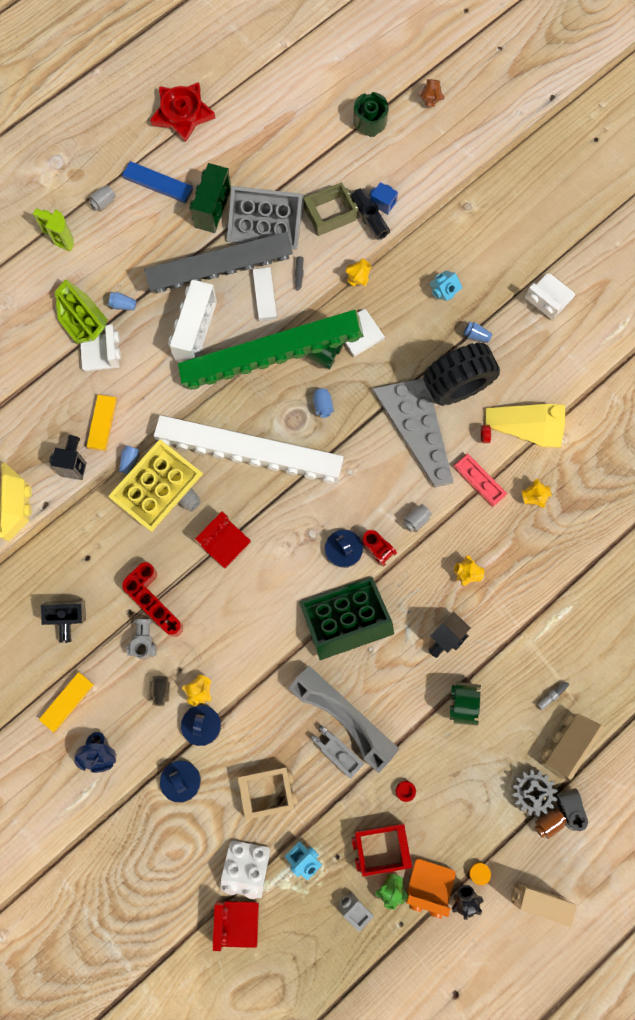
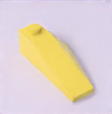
M538 404L486 408L485 425H490L492 430L519 437L520 440L536 443L535 445L540 447L560 448L565 427V405Z

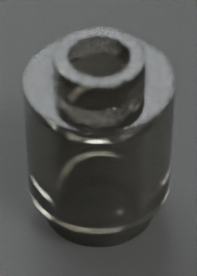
M153 676L152 681H150L149 702H152L153 706H164L165 703L169 702L170 682H168V677Z

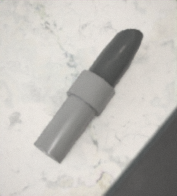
M563 682L554 690H551L537 704L538 708L543 710L551 702L558 699L568 688L569 683Z

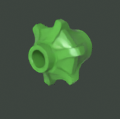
M388 874L383 885L375 892V896L383 901L384 907L387 909L395 910L399 904H404V901L408 898L403 888V878L398 875Z

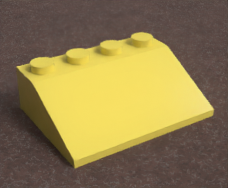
M159 439L108 497L129 516L153 532L203 473Z

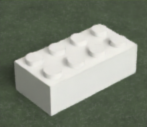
M192 280L190 286L186 288V299L180 305L181 314L179 319L175 321L174 335L170 336L168 343L171 353L177 362H184L200 356L217 304L212 284Z

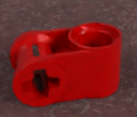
M368 530L363 535V547L382 567L386 565L385 562L397 554L395 548L377 531ZM373 536L376 539V543H367L366 537Z

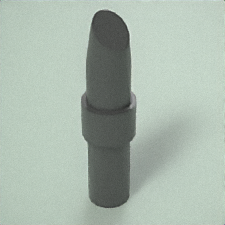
M298 256L296 261V291L301 289L304 276V258Z

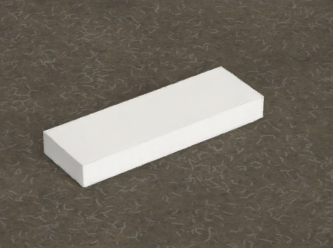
M271 267L253 269L259 321L277 319Z

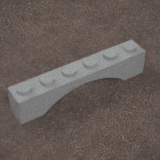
M310 666L297 676L288 689L303 703L321 708L340 721L355 739L363 759L378 773L399 750L391 740Z

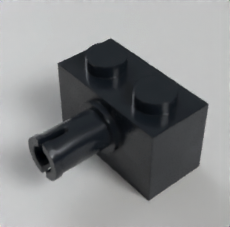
M68 435L65 449L55 448L49 462L50 466L60 477L83 480L87 462L77 451L80 438L77 436Z
M85 600L43 603L41 605V625H59V643H63V641L65 643L72 642L71 624H81L86 620Z
M453 611L430 635L435 643L428 649L429 653L433 657L438 658L444 650L447 653L452 648L456 651L469 637L467 632L471 627Z

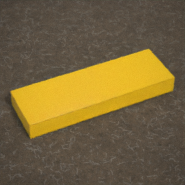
M97 396L87 442L88 449L107 450L117 403L116 397Z
M78 672L40 717L39 721L55 733L95 684Z

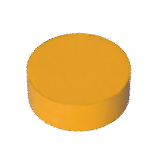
M478 862L470 867L469 876L475 884L485 885L490 881L491 871L487 865Z

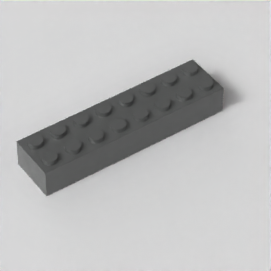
M288 232L145 268L144 271L150 291L154 290L156 294L166 291L168 286H172L175 289L183 287L184 282L190 281L191 283L192 280L202 282L201 278L208 277V280L218 278V273L225 272V275L237 273L236 269L242 268L243 271L252 269L254 264L260 263V266L272 264V259L277 258V262L290 259L289 255H292L293 251Z

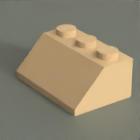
M579 713L569 715L563 723L565 725L562 732H557L552 740L554 742L551 749L547 748L541 757L543 759L541 765L560 779L571 780L605 728Z

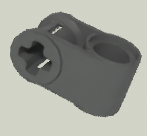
M574 788L556 794L558 807L567 821L565 824L567 828L573 831L585 830L588 826V818L578 790ZM575 818L580 820V822H577V825L573 824Z

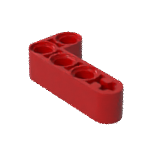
M148 562L141 563L124 579L122 583L123 590L164 632L171 637H178L183 632V624L147 588L157 578V570ZM150 568L151 574L148 577H143V571ZM132 582H137L136 589L129 591V585ZM149 595L151 597L150 602L142 604L143 597ZM158 609H164V615L161 618L155 617ZM169 620L177 629L175 631L172 630L166 621Z

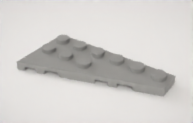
M423 378L373 388L372 392L377 396L381 406L390 416L392 423L411 449L415 459L422 466V470L433 487L453 484L432 396Z

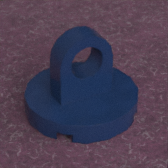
M338 530L327 538L325 555L333 566L349 568L361 559L363 544L360 537L354 532Z
M205 705L194 706L182 718V734L189 743L196 746H206L219 736L221 719L218 713L211 707Z
M95 732L87 738L84 746L76 750L74 763L83 771L90 769L93 773H100L113 767V764L116 763L117 755L115 750L108 746L107 738L103 733Z
M187 761L170 763L163 770L160 777L162 793L173 802L183 803L191 800L198 793L201 784L199 770L194 764Z

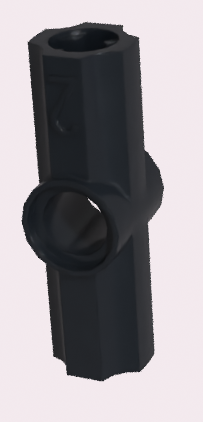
M364 188L355 190L351 194V199L356 203L358 211L362 215L363 223L368 225L377 240L385 238L390 233V229L379 213L378 205L372 202Z

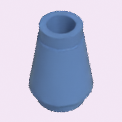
M116 291V293L111 292L108 305L118 310H135L137 300Z
M469 321L463 335L467 336V339L488 343L492 333L475 321L473 323Z
M125 445L124 450L122 449L119 472L125 474L131 472L140 456L138 455L140 450Z

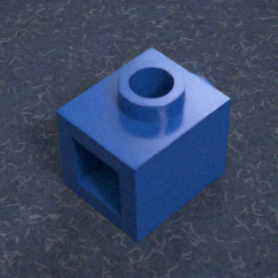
M380 182L377 187H373L369 197H371L372 202L378 205L380 211L388 215L397 203L398 192L391 186Z

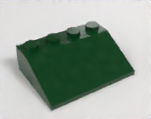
M373 577L299 602L319 660L394 635L391 617Z

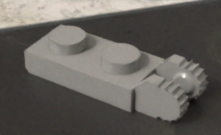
M321 725L319 727L320 732L326 735L330 741L324 745L317 736L312 735L310 738L351 779L364 763L335 735L333 736Z

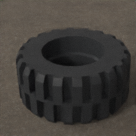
M476 342L475 344L471 343L452 350L437 361H434L424 372L423 380L436 404L441 406L451 405L452 403L465 400L472 395L474 396L488 385H491L498 378L500 367L489 346Z

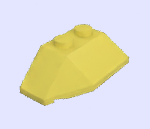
M1 463L0 538L4 541H10L29 522V516L32 513V508L29 504L32 488L6 463Z

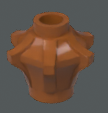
M427 79L424 88L418 92V96L423 99L425 106L435 107V103L445 98L441 91L439 80Z

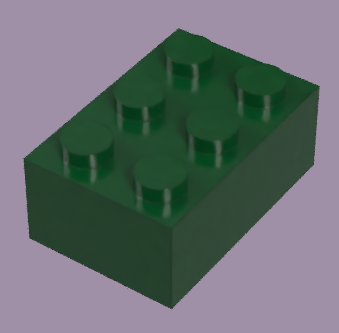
M208 163L206 169H203L201 183L196 186V196L194 200H191L189 206L195 228L212 233L216 232L231 192L229 168Z

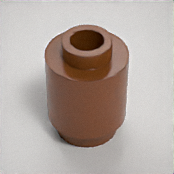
M558 809L550 810L535 821L537 825L535 830L541 838L546 837L550 839L564 828L567 821Z

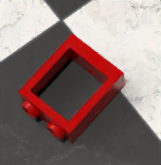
M404 823L354 831L355 836L351 837L353 850L357 849L359 857L355 858L357 872L361 871L362 877L412 868ZM396 831L401 862L366 868L361 837Z

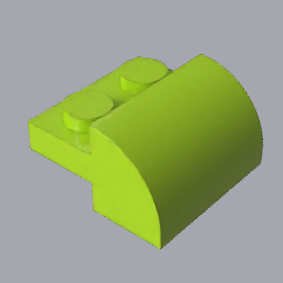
M36 208L33 216L42 232L51 237L55 246L70 252L74 245V238L62 213L57 209L52 214L47 210L42 211Z

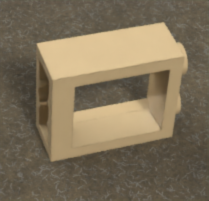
M287 767L238 777L245 820L294 810V805L298 804L296 791L292 792L290 785L294 783L292 771H288ZM283 774L288 805L254 812L249 781Z
M518 882L517 886L513 887L511 899L513 900L512 904L517 908L572 927L576 904L563 897Z

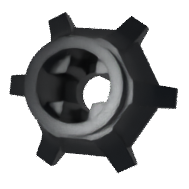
M469 885L460 886L457 894L453 896L455 904L451 907L452 912H458L463 915L464 920H468V918L473 917L475 914L481 915L480 904L484 902L482 896L477 895Z

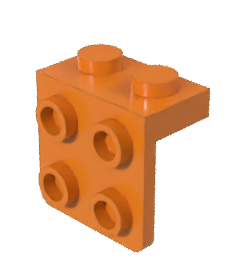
M416 859L406 893L408 898L405 902L409 904V908L421 912L422 909L430 911L429 915L442 919V916L449 917L451 908L448 906L456 875L455 871L422 859Z

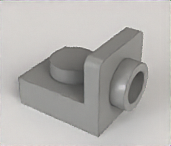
M352 892L343 897L337 906L343 917L358 932L374 917Z

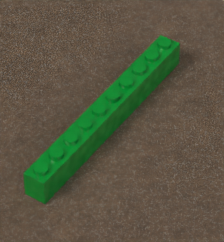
M354 309L180 362L178 367L181 384L190 390H195L201 385L215 384L218 380L232 379L238 374H249L252 370L258 368L266 369L269 365L275 363L282 364L292 358L299 359L309 353H319L325 348H336L342 343L356 342L359 338L364 337L360 317Z

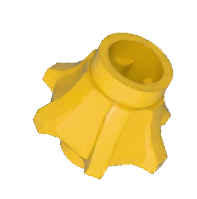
M363 258L355 264L348 265L345 269V272L348 274L347 281L352 286L358 284L366 286L369 281L368 276L372 265Z
M535 479L531 486L522 490V496L526 505H538L541 508H545L547 500L552 496L549 485L545 486L539 479Z
M466 555L462 562L455 564L454 573L457 574V581H461V585L466 586L470 582H480L484 577V568L480 567L470 556Z
M197 675L196 679L191 683L183 685L182 690L187 695L186 701L192 706L211 702V680L204 675Z

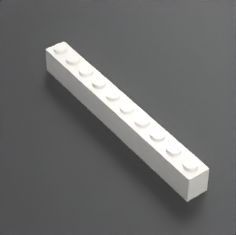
M161 415L159 416L154 433L156 442L160 439L168 446H176L177 449L182 451L190 449L200 455L207 453L212 454L213 457L218 459L230 458L231 461L236 463L248 462L249 465L254 467H260L261 465L272 471L283 470L290 475L301 474L305 478L312 480L319 478L329 484L339 482L344 456Z

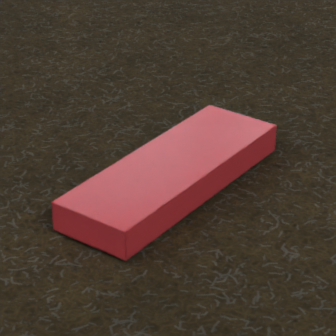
M468 453L454 465L456 471L492 507L508 494Z

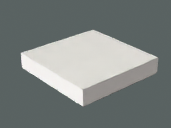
M366 309L358 312L364 337L359 338L356 342L344 343L353 357L385 339V336Z

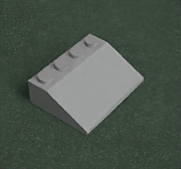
M231 186L227 241L246 243L288 232L292 249H297L304 195Z

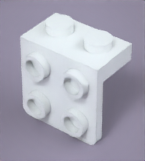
M548 273L537 285L533 283L530 286L525 299L553 320L574 298L575 293L552 274Z
M106 325V334L98 335L94 341L81 343L82 369L84 371L120 368L119 359H121V351L118 348L120 336L119 332L115 331L113 325Z
M231 841L221 877V891L229 895H245L250 899L262 898L270 849L265 846Z

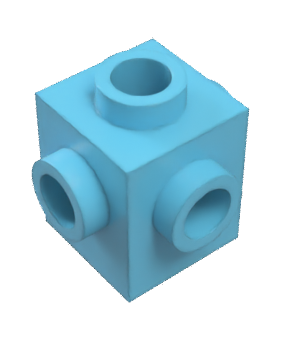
M446 270L436 275L435 279L429 283L434 297L445 301L452 299L462 289L456 273Z
M300 841L284 856L291 864V871L297 877L302 875L307 881L322 866L317 859L319 854L311 846L307 848Z

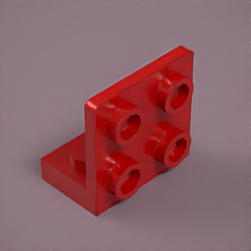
M223 511L195 538L198 545L224 569L251 543V540L229 520Z
M217 901L215 903L212 951H221L223 947H257L258 902Z

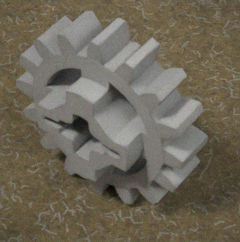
M529 770L528 775L525 772H521L522 778H515L518 784L511 786L516 789V792L511 793V796L517 798L513 803L515 805L520 804L519 810L522 812L527 809L526 813L530 816L533 811L535 816H540V811L543 814H547V807L554 808L551 801H557V798L553 797V793H556L557 790L551 787L554 785V781L548 782L549 775L545 774L542 776V771L537 770L536 774H534L533 770ZM537 779L540 780L546 788H542L539 785ZM527 781L526 787L521 790L523 784ZM533 790L542 791L541 793L535 794V797L526 794L530 793ZM547 796L545 802L541 804L542 799ZM522 798L528 799L530 801L531 807L528 806Z

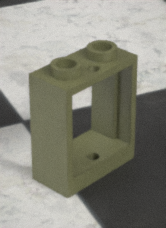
M342 182L303 198L304 210L318 236L354 222L357 219L358 207L355 202H352L350 191L344 187ZM340 197L347 213L323 222L316 207Z

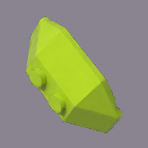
M65 279L54 292L58 321L77 344L94 341L106 327L108 319L87 294Z

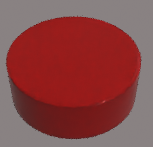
M490 425L481 426L480 435L483 444L491 442Z
M409 781L398 783L395 789L397 798L403 802L412 801L416 796L414 784Z

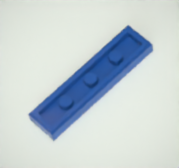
M131 161L122 175L123 179L185 204L193 191V186Z

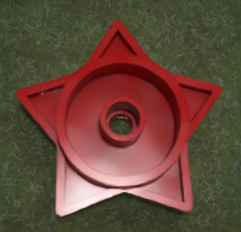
M197 82L188 87L177 86L167 88L160 86V107L152 116L150 122L152 126L172 128L186 142L197 125L213 120L216 116L215 112L201 101L200 83Z

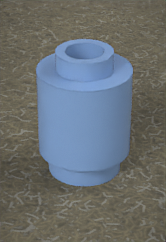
M327 389L314 391L312 398L316 415L321 418L331 416V413L334 412L331 394Z

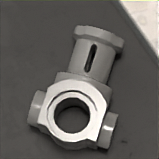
M134 620L136 636H133V640L127 645V656L137 657L142 660L156 656L157 645L152 643V637L150 636L152 620ZM141 645L146 646V652L143 655L138 654V648Z

